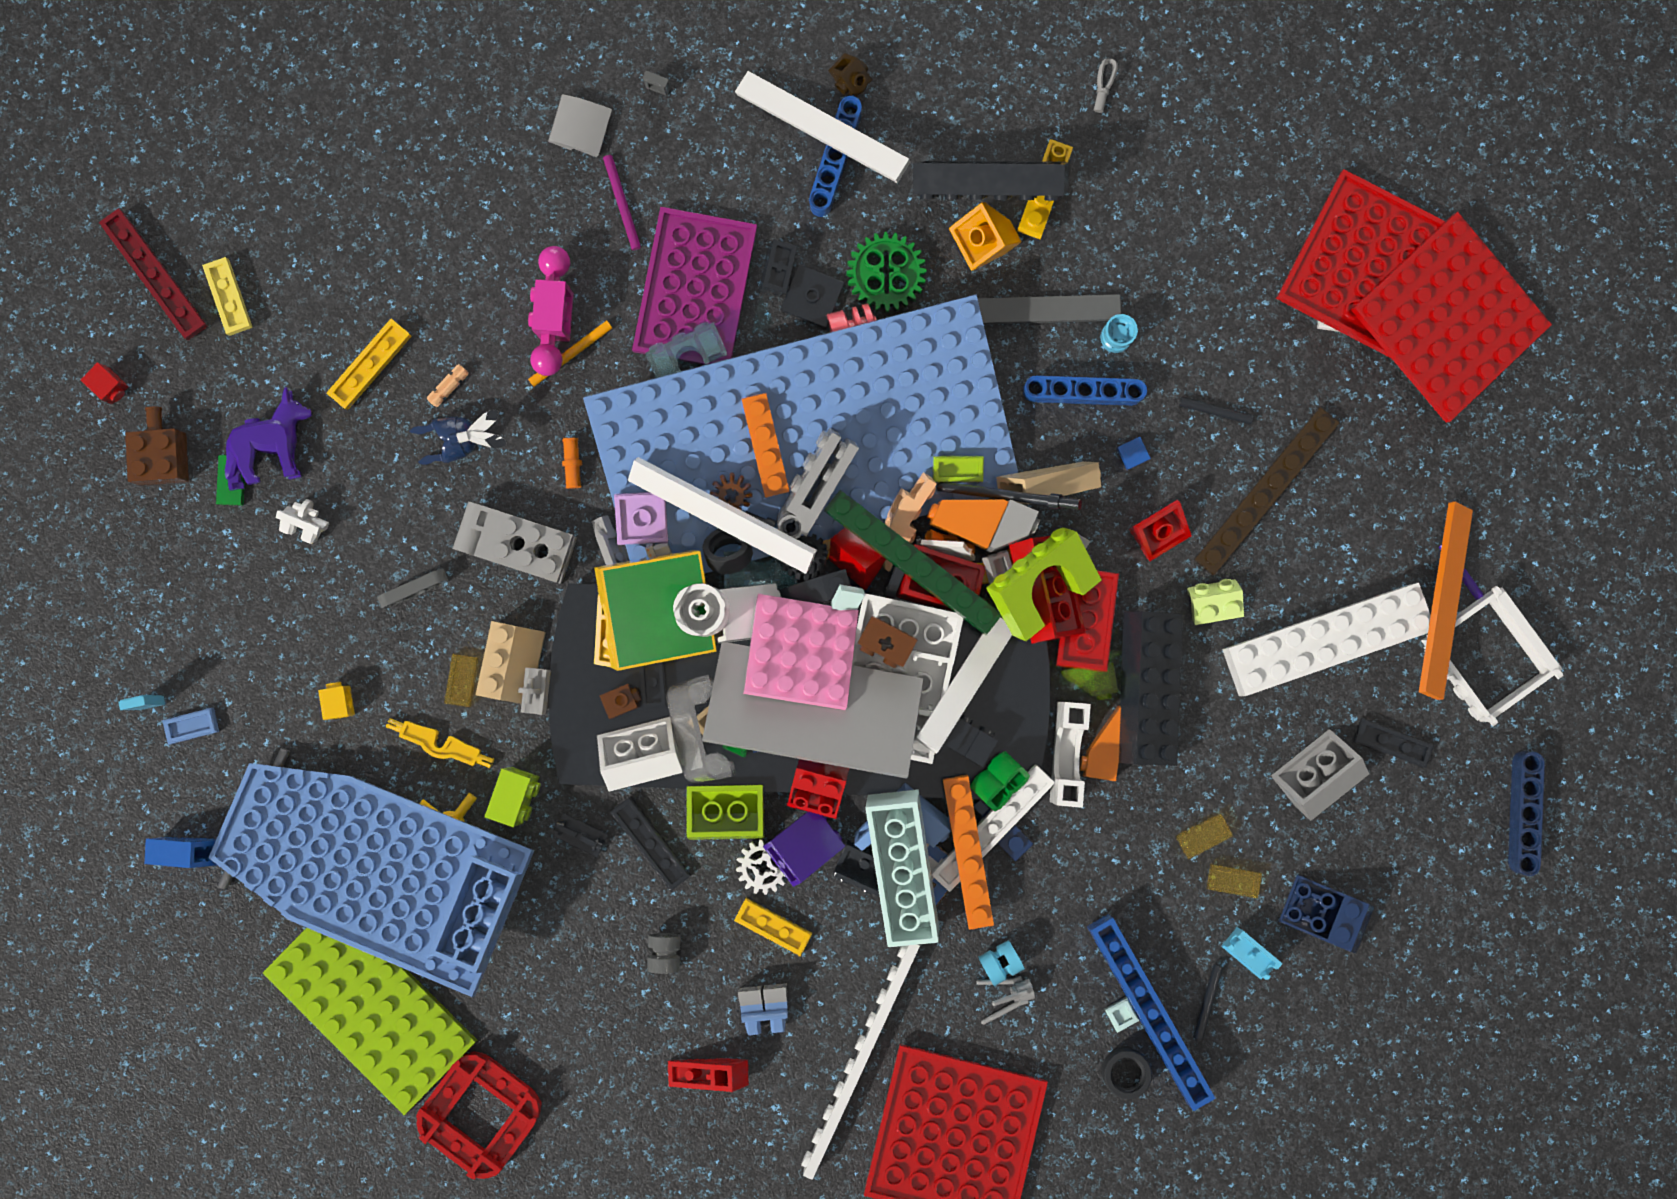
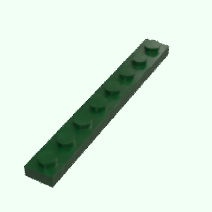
M839 490L824 509V512L984 635H987L1000 619L1001 614L997 609L843 491Z

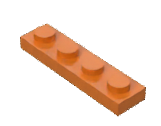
M762 393L741 398L765 498L790 492L767 394Z

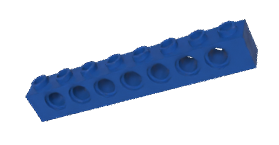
M1107 914L1088 925V930L1186 1103L1195 1111L1216 1099L1113 917Z

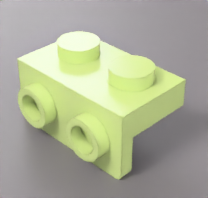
M1223 579L1217 583H1201L1187 588V593L1191 598L1192 621L1195 625L1244 617L1243 590L1236 580Z

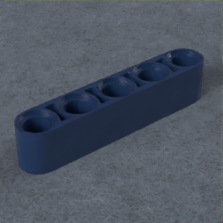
M1520 751L1514 755L1512 760L1508 864L1515 873L1534 876L1541 867L1545 763L1542 755L1537 752ZM1529 756L1531 758L1532 764L1530 768L1527 769L1525 766V759ZM1526 782H1529L1531 786L1528 794L1524 791ZM1526 807L1530 811L1527 819L1523 817V810ZM1527 832L1529 840L1526 844H1523L1522 836ZM1526 857L1528 865L1523 870L1521 868V861Z

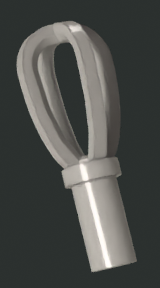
M1110 58L1102 61L1098 71L1097 98L1094 106V111L1098 113H1103L1109 89L1114 82L1118 70V63ZM1111 64L1112 73L1106 87H1103L1105 65Z

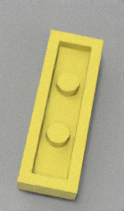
M224 257L202 265L226 334L231 336L253 328L229 259Z

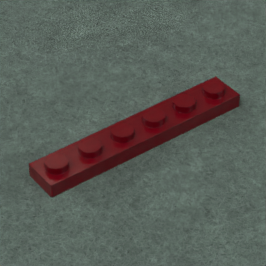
M116 209L99 222L184 339L189 341L208 327L121 209Z

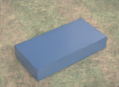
M214 708L162 720L168 745L220 732Z

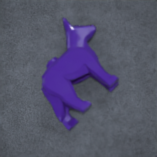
M287 387L284 388L281 403L270 420L260 421L259 418L247 419L244 421L245 425L232 429L226 444L227 459L225 465V477L228 479L230 491L245 489L244 483L241 481V475L248 485L260 482V478L255 475L253 470L256 451L266 454H278L284 477H288L289 480L302 477L295 464V449L297 445L296 423L312 417L313 411L298 401L293 400V392L291 390L288 391Z

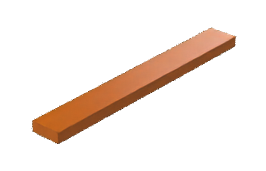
M1457 502L1448 503L1419 693L1436 700L1444 699L1473 513L1472 509Z

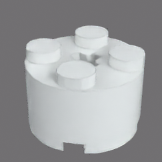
M694 584L679 592L674 601L673 611L678 626L684 632L695 636L707 637L720 632L729 619L730 604L726 596L719 589L706 584ZM705 605L706 614L699 616L698 606Z

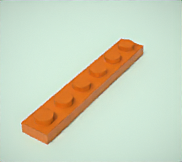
M968 775L943 779L968 928L970 930L994 926Z

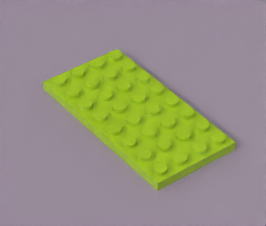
M306 928L263 972L302 1014L403 1115L477 1041L408 970L309 928Z

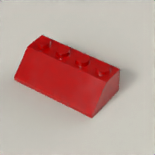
M1051 536L1030 538L1009 545L1013 564L1027 556L1036 545L1043 543ZM1055 565L1047 567L1037 576L1032 587L1033 604L1045 627L1030 638L1032 644L1086 632L1077 593L1068 590Z

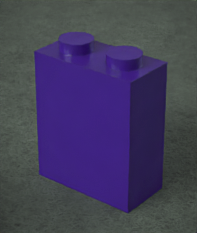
M808 811L763 846L793 887L802 883L845 847L841 835L830 827L826 816Z

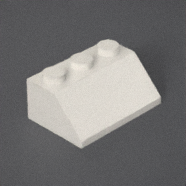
M671 717L597 735L600 772L608 791L683 773Z

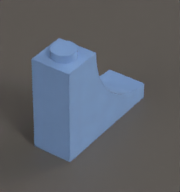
M904 783L896 792L914 789ZM919 794L926 843L934 848L939 842H944L949 837L951 832L950 819ZM868 820L855 832V846L860 850H864L871 844Z

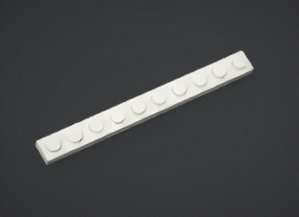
M920 944L900 947L897 955L900 957L897 967L893 965L887 976V980L890 981L886 990L882 988L878 995L876 1003L879 1006L876 1013L871 1011L865 1024L869 1028L865 1036L860 1035L855 1046L858 1052L854 1059L850 1058L845 1067L844 1072L847 1073L844 1082H838L833 1095L836 1096V1100L833 1106L828 1104L822 1118L826 1120L822 1129L817 1128L812 1139V1142L815 1143L812 1152H806L801 1166L804 1167L803 1176L813 1180Z

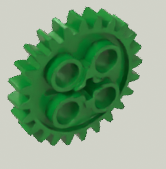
M884 232L882 239L879 238L877 233H874V241L866 237V246L857 244L859 253L851 252V257L855 261L850 260L847 262V266L853 268L847 271V276L853 277L848 281V286H856L852 290V295L860 293L859 303L867 300L869 307L872 304L876 305V312L882 306L885 308V312L888 313L891 306L894 307L896 312L899 310V304L907 308V299L913 302L916 301L914 292L921 294L922 289L918 285L925 284V279L920 276L925 275L927 269L920 268L925 264V259H917L921 255V250L913 252L914 242L907 246L906 236L899 241L897 240V233H894L891 239L888 238L887 232ZM885 251L888 252L889 257L888 271L890 274L888 294L884 292L883 271ZM899 255L905 259V262L901 265H896L893 263L892 258ZM871 256H877L881 262L878 265H870L867 260ZM872 280H877L880 282L881 287L877 290H872L867 284ZM895 280H902L906 286L903 289H896L892 283Z

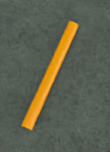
M606 320L562 353V366L610 331L612 326ZM535 373L528 380L535 387L548 376Z

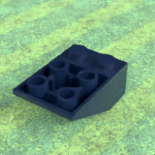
M1297 875L1279 922L1356 954L1374 906Z

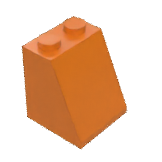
M941 500L937 504H932L927 514V518L930 519L928 525L952 534L977 547L987 549L1008 501Z

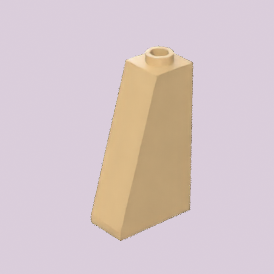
M1078 462L996 477L998 489L1042 495L1055 493L1065 496L1101 487L1099 462ZM1018 502V503H1020V504H1031V503Z

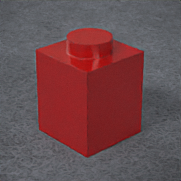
M98 362L81 379L97 397L110 404L122 399L125 394L124 391L129 387L109 367Z

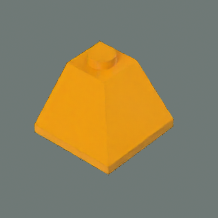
M986 202L980 203L949 227L971 271L1005 255L1022 242L1011 221Z

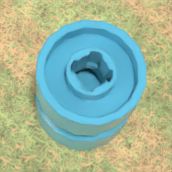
M1125 314L1111 317L1101 331L1100 339L1103 347L1113 353L1125 351L1137 336V324L1133 318Z
M1009 940L996 946L995 952L989 950L978 957L994 986L1005 981L1007 974L1014 976L1025 969ZM1002 956H1005L1009 963L1004 968H1002L998 960Z

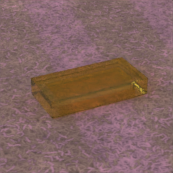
M452 654L445 704L471 707L478 658Z
M1219 813L1175 837L1186 858L1191 859L1233 837L1222 814Z
M1210 864L1206 889L1258 898L1262 873Z

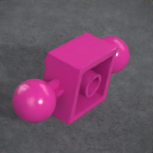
M549 246L540 253L538 264L542 273L546 275V279L535 280V287H532L530 292L531 302H534L533 312H529L528 324L541 340L540 345L533 350L530 362L532 368L543 376H551L557 373L562 366V355L559 349L555 347V341L570 342L574 293L566 282L560 281V278L570 268V257L563 248L558 246Z

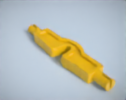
M392 718L388 720L391 724H386V728L399 732V737L421 745L423 750L433 757L441 759L454 758L471 766L478 763L489 769L493 765L490 763H494V758L482 755L481 749L473 747L453 736H449L443 747L439 748L436 744L439 731L436 729L420 726L410 721L401 723Z

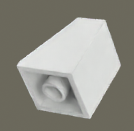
M776 584L720 589L730 604V615L724 628L714 634L715 644L751 639L758 594L781 597Z

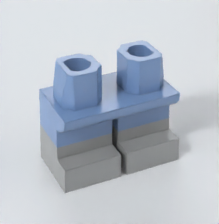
M787 983L764 985L763 993L762 986L739 988L738 998L741 1008L742 1023L745 1022L748 1035L761 1034V1021L770 1020L771 1033L785 1032L786 1018H788ZM763 995H764V1000H765V1008H764V1004H763Z

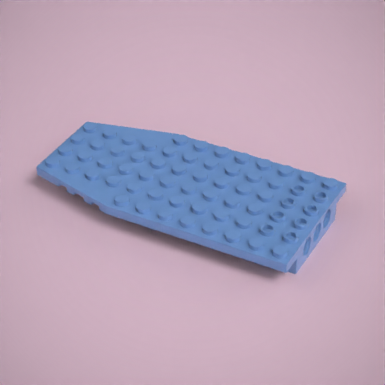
M249 763L209 855V859L232 877H236L244 883V886L250 891H254L262 897L263 901L280 911L281 915L286 919L470 997H474L534 850L352 776Z

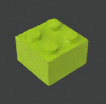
M514 767L502 768L485 818L511 827L528 821L532 812V807L529 806L531 799L537 796L541 783H538L540 776Z

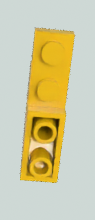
M1050 139L1042 161L1068 162L1073 147ZM1037 196L1034 200H1028L1017 231L1041 239L1054 201L1044 200L1045 196Z

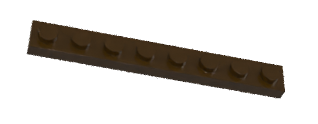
M1321 407L1318 408L1194 560L1210 574L1215 575L1338 426L1339 422Z

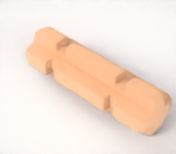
M456 365L452 370L453 373L451 375L448 374L436 387L437 390L435 392L432 391L427 396V400L433 406L439 407L444 401L443 398H447L460 384L459 381H463L468 376L467 370L461 365Z

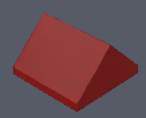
M1178 500L1129 529L1149 561H1152L1192 536L1181 503Z
M846 528L830 539L829 560L840 570L846 569L847 576L864 590H867L887 559Z

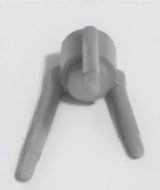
M1021 976L1006 978L1005 981L999 983L998 985L1014 984V986L1010 987L1011 995L993 1001L992 1005L996 1006L1014 1000V1003L983 1019L981 1024L984 1025L1021 1005L1028 1004V1000L1035 999L1030 980L1022 981ZM990 979L976 981L978 985H993Z

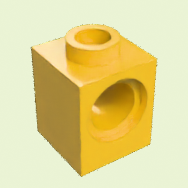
M341 682L326 684V689L318 690L323 720L355 715L350 686H342Z

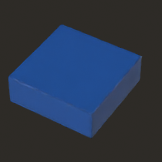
M1141 437L1117 447V451L1127 470L1151 459Z

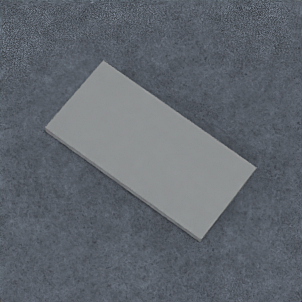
M722 642L702 741L908 778L923 678L852 665L846 710L748 695L743 693L750 646Z

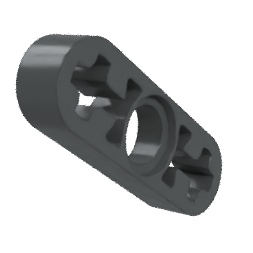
M439 569L383 593L377 599L382 610L388 609L441 586L449 580L444 569Z

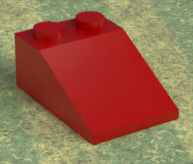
M916 544L913 545L979 596L985 574L984 565ZM904 573L896 592V597L953 611Z

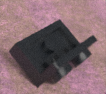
M847 840L836 864L833 876L843 883H850L859 887L867 894L879 896L873 851L867 848L860 850L855 846L854 842Z

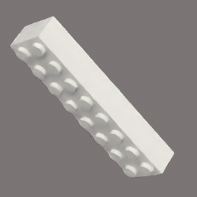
M1414 583L1222 650L1238 695L1247 696L1427 634L1431 615L1419 583Z

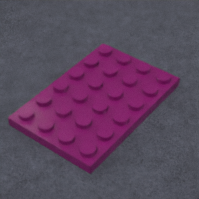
M660 207L632 348L633 352L700 365H708L732 358L757 233V224Z

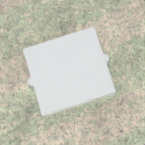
M921 540L923 547L964 560L975 561L972 549L968 548L964 542Z

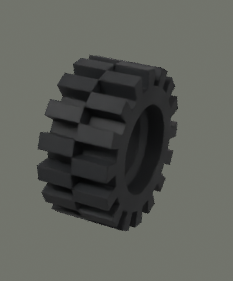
M812 534L811 537L807 535L797 538L800 542L816 549L817 552L806 574L781 561L783 570H788L789 576L796 574L795 579L800 580V576H804V580H808L809 575L814 579L817 577V573L820 575L826 566L828 550L826 543L823 544L821 537L816 540L817 535Z

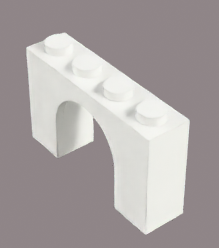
M1057 702L1051 777L1055 783L1050 790V802L1055 805L1083 808L1085 782L1080 779L1079 757L1083 731L1089 730L1091 704Z

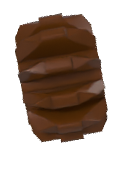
M730 472V480H726L724 474L720 475L722 484L713 481L712 485L718 490H711L710 495L718 497V499L743 511L740 506L741 504L749 507V501L744 498H752L753 493L745 491L751 487L749 482L741 485L744 476L740 475L737 481H735L734 472ZM727 489L737 490L735 499L730 500V497L728 499L725 497Z

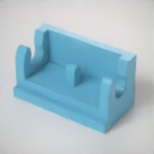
M1238 927L1221 946L1259 979H1270L1269 973L1271 970L1279 969L1282 965L1278 959Z

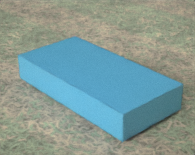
M141 695L119 701L120 710H143L165 705L164 696Z

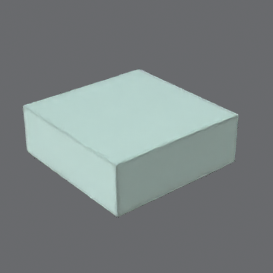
M840 584L831 601L832 609L857 610L865 596L864 590Z
M1127 997L1104 1008L1117 1033L1139 1021Z

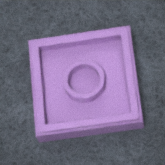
M651 492L614 494L617 545L668 542L666 500Z

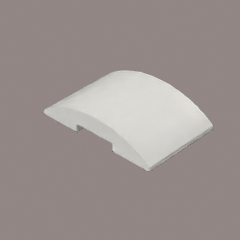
M865 593L856 629L852 665L923 678L911 760L932 764L935 752L915 739L948 688L963 618L956 612ZM872 615L918 639L904 667L898 665L895 669L882 662L884 657L877 653L872 657L860 650L861 645L857 642ZM887 636L885 640L880 638L879 642L882 643L883 650L887 647H893L890 637Z

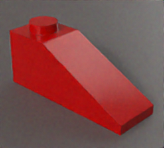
M732 1058L669 1060V1087L734 1092L749 1085L748 1060Z

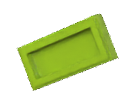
M933 456V480L935 482H983L984 456Z

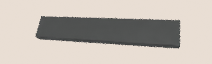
M1120 295L977 298L983 324L1109 321L1111 317L1121 314Z

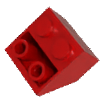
M799 759L787 806L836 819L849 768Z

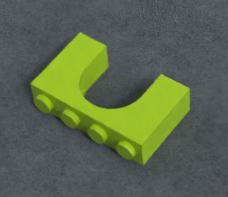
M1064 527L1055 530L1051 537L1043 543L1036 545L1032 552L1024 558L1017 560L1012 568L1004 574L998 575L993 580V583L986 587L1012 636L1027 641L1045 627L1033 604L1032 587L1037 576L1047 567L1055 565L1068 590L1081 595L1087 593L1101 581L1076 531Z

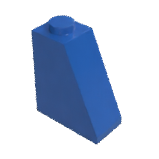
M147 838L144 864L182 868L217 866L216 863L209 859L216 839Z

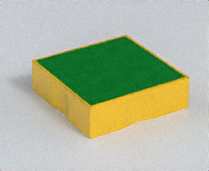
M691 550L658 556L650 560L628 561L594 567L600 603L606 619L605 633L611 668L619 671L716 652L714 635L702 637L684 632L678 626L673 611L674 601L681 590L694 584H706L700 551ZM705 605L698 606L699 616L706 614Z

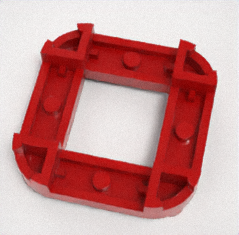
M472 1051L463 1055L451 1066L425 1104L419 1109L416 1116L417 1129L420 1134L419 1139L424 1144L430 1143L467 1171L466 1176L475 1180L476 1178L495 1177L538 1121L542 1102L529 1085L493 1058L484 1053ZM473 1080L513 1109L511 1115L486 1149L445 1119Z

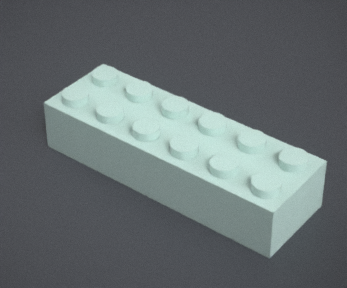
M919 789L868 795L866 814L888 947L938 943L939 923Z

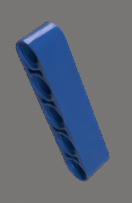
M855 96L843 98L835 119L857 130L862 110L860 100ZM848 107H853L857 111L850 115L845 113L844 110ZM826 145L809 198L811 212L817 217H823L830 213L848 159L847 155L829 145ZM832 153H839L842 158L834 161L829 156ZM828 175L832 176L835 180L830 184H826L822 181V178ZM822 198L827 201V204L823 207H818L814 202Z
M1032 376L1026 381L1022 391L1025 399L1030 402L1132 406L1137 405L1144 399L1147 387L1144 382L1138 379ZM1058 384L1062 385L1066 393L1064 395H1057L1053 387ZM1029 385H1039L1041 393L1037 395L1032 394L1029 391ZM1081 385L1087 386L1090 389V395L1082 396L1078 391V387ZM1105 386L1112 387L1115 391V396L1107 397L1103 392V388ZM1129 387L1138 389L1140 394L1138 398H1133L1129 395Z

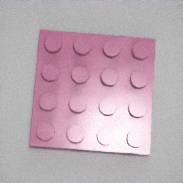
M758 594L743 694L846 710L858 610H835L828 605Z

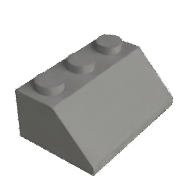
M1010 499L989 547L984 553L987 555L1008 548L1011 544L1032 536L1040 522V519L1036 518L1039 511Z
M1329 729L1271 776L1295 807L1311 821L1368 776L1369 772L1362 757Z

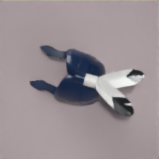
M487 411L472 425L466 418L455 416L437 418L427 426L413 427L409 432L415 434H424L435 429L437 435L444 441L442 454L427 455L418 463L422 465L430 464L433 461L450 463L462 459L475 450L476 443L492 448L504 447L507 444L504 438L496 434L484 432L497 420L498 411Z

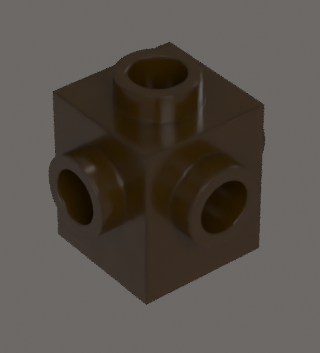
M846 53L828 70L836 81L835 87L844 95L847 93L857 97L865 91L867 85L873 80L867 72L869 70L867 65L862 60Z

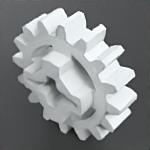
M763 839L759 840L758 846L750 842V850L742 849L745 857L737 858V861L742 863V866L737 867L736 871L743 873L739 877V881L746 880L745 888L748 889L753 886L755 894H757L759 889H763L764 895H767L768 888L776 892L777 883L784 886L785 881L782 877H785V875L774 864L772 858L763 848ZM764 850L762 856L758 858L750 857L754 852ZM767 861V866L770 867V870L766 869L764 873H761L760 867L756 864ZM747 867L753 870L756 876L755 880L749 876ZM768 876H777L773 881L763 883L764 879Z

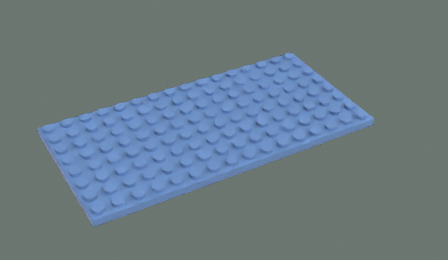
M976 294L583 397L614 507V494L649 492L628 481L633 462L639 457L710 494L711 490H718L712 485L713 481L722 484L720 475L724 474L726 480H730V472H734L735 481H737L740 475H743L744 480L741 485L749 482L751 487L745 491L752 492L753 497L744 498L749 501L750 506L745 507L741 504L742 510L765 519L769 517L777 521V515L791 493L790 485L797 474L802 475L805 470L803 463L810 452L812 454L815 453L818 448L815 443L822 431L827 432L829 427L839 433L841 436L840 441L844 442L848 438L855 442L859 449L808 533L810 537L812 534H816V540L820 537L823 541L831 539L845 528L824 512V509L839 490L843 491L885 523L891 505L901 488L910 493L923 472L933 478V456H984L983 482L949 483L998 489L996 477L1018 473ZM762 393L767 394L790 491L766 498L741 399ZM833 453L827 461L829 464H831L835 458V455ZM820 474L806 496L805 501L809 502L821 482L822 476ZM936 484L933 496L929 500L926 499L921 507L922 510L919 517L927 515L932 504H937L941 500H985L988 498L937 491ZM727 489L725 497L727 499L730 497V500L735 499L737 490ZM666 501L668 544L672 554L691 550L700 551L704 573L711 572L712 570L707 565L702 546L706 537L718 528ZM648 543L625 544L629 560L631 562H638L639 559L644 557L649 560L645 550ZM738 544L724 545L714 555L718 557L730 556L738 552L742 546ZM751 545L753 551L751 561L771 556Z

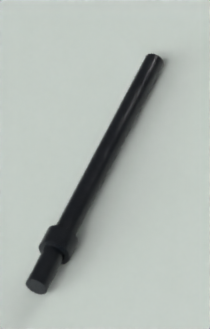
M938 482L937 491L1008 501L1011 499L1016 502L1046 505L1050 509L1060 510L1061 508L1080 510L1082 506L1081 499L1065 498L1062 494L1051 493L1050 495L949 482Z

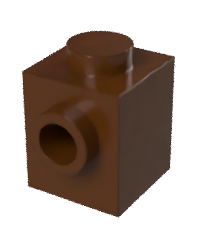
M626 684L600 695L609 719H614L640 708L638 702L642 701L637 687L632 688L631 684Z

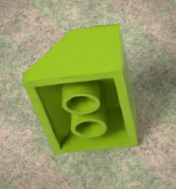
M763 785L687 786V838L689 840L765 838Z

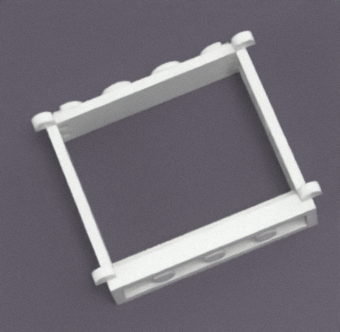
M1498 586L1493 587L1483 597L1458 613L1455 627L1490 603L1540 673L1488 710L1483 706L1451 660L1447 680L1449 679L1455 686L1453 688L1455 694L1469 705L1468 711L1471 716L1480 722H1490L1492 726L1498 723L1496 720L1498 715L1554 675L1557 679L1563 677L1561 666L1505 590ZM1426 635V637L1421 640L1422 643L1425 645L1423 647L1424 649H1426L1428 635Z

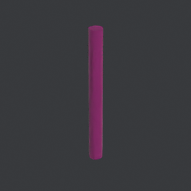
M604 156L605 167L632 251L641 248L613 156Z

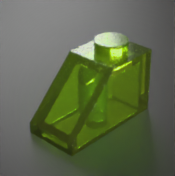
M1113 662L1108 663L1107 673L1079 668L1060 671L1063 678L1087 695L1097 696V700L1112 698L1111 693L1118 692Z

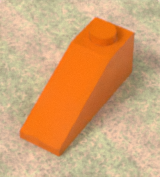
M1120 706L1116 707L1086 750V755L1081 756L1080 771H1083V776L1116 781L1119 763Z

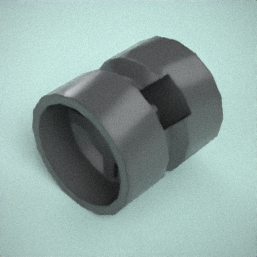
M674 933L648 935V950L651 951V955L647 957L648 972L659 974L680 972V956L677 955V952L681 947V935Z

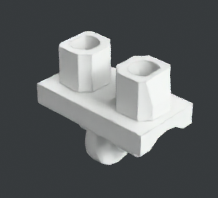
M306 499L302 504L295 502L293 507L287 506L283 511L278 510L276 518L280 519L279 531L292 535L296 532L297 527L303 529L302 541L310 544L318 540L321 532L328 528L329 522L317 518L319 511L313 509V501Z

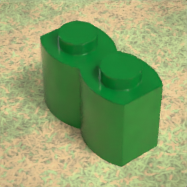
M1004 751L993 758L988 769L974 778L970 788L996 812L1009 801L1013 793L1020 790L1026 784L1030 775Z

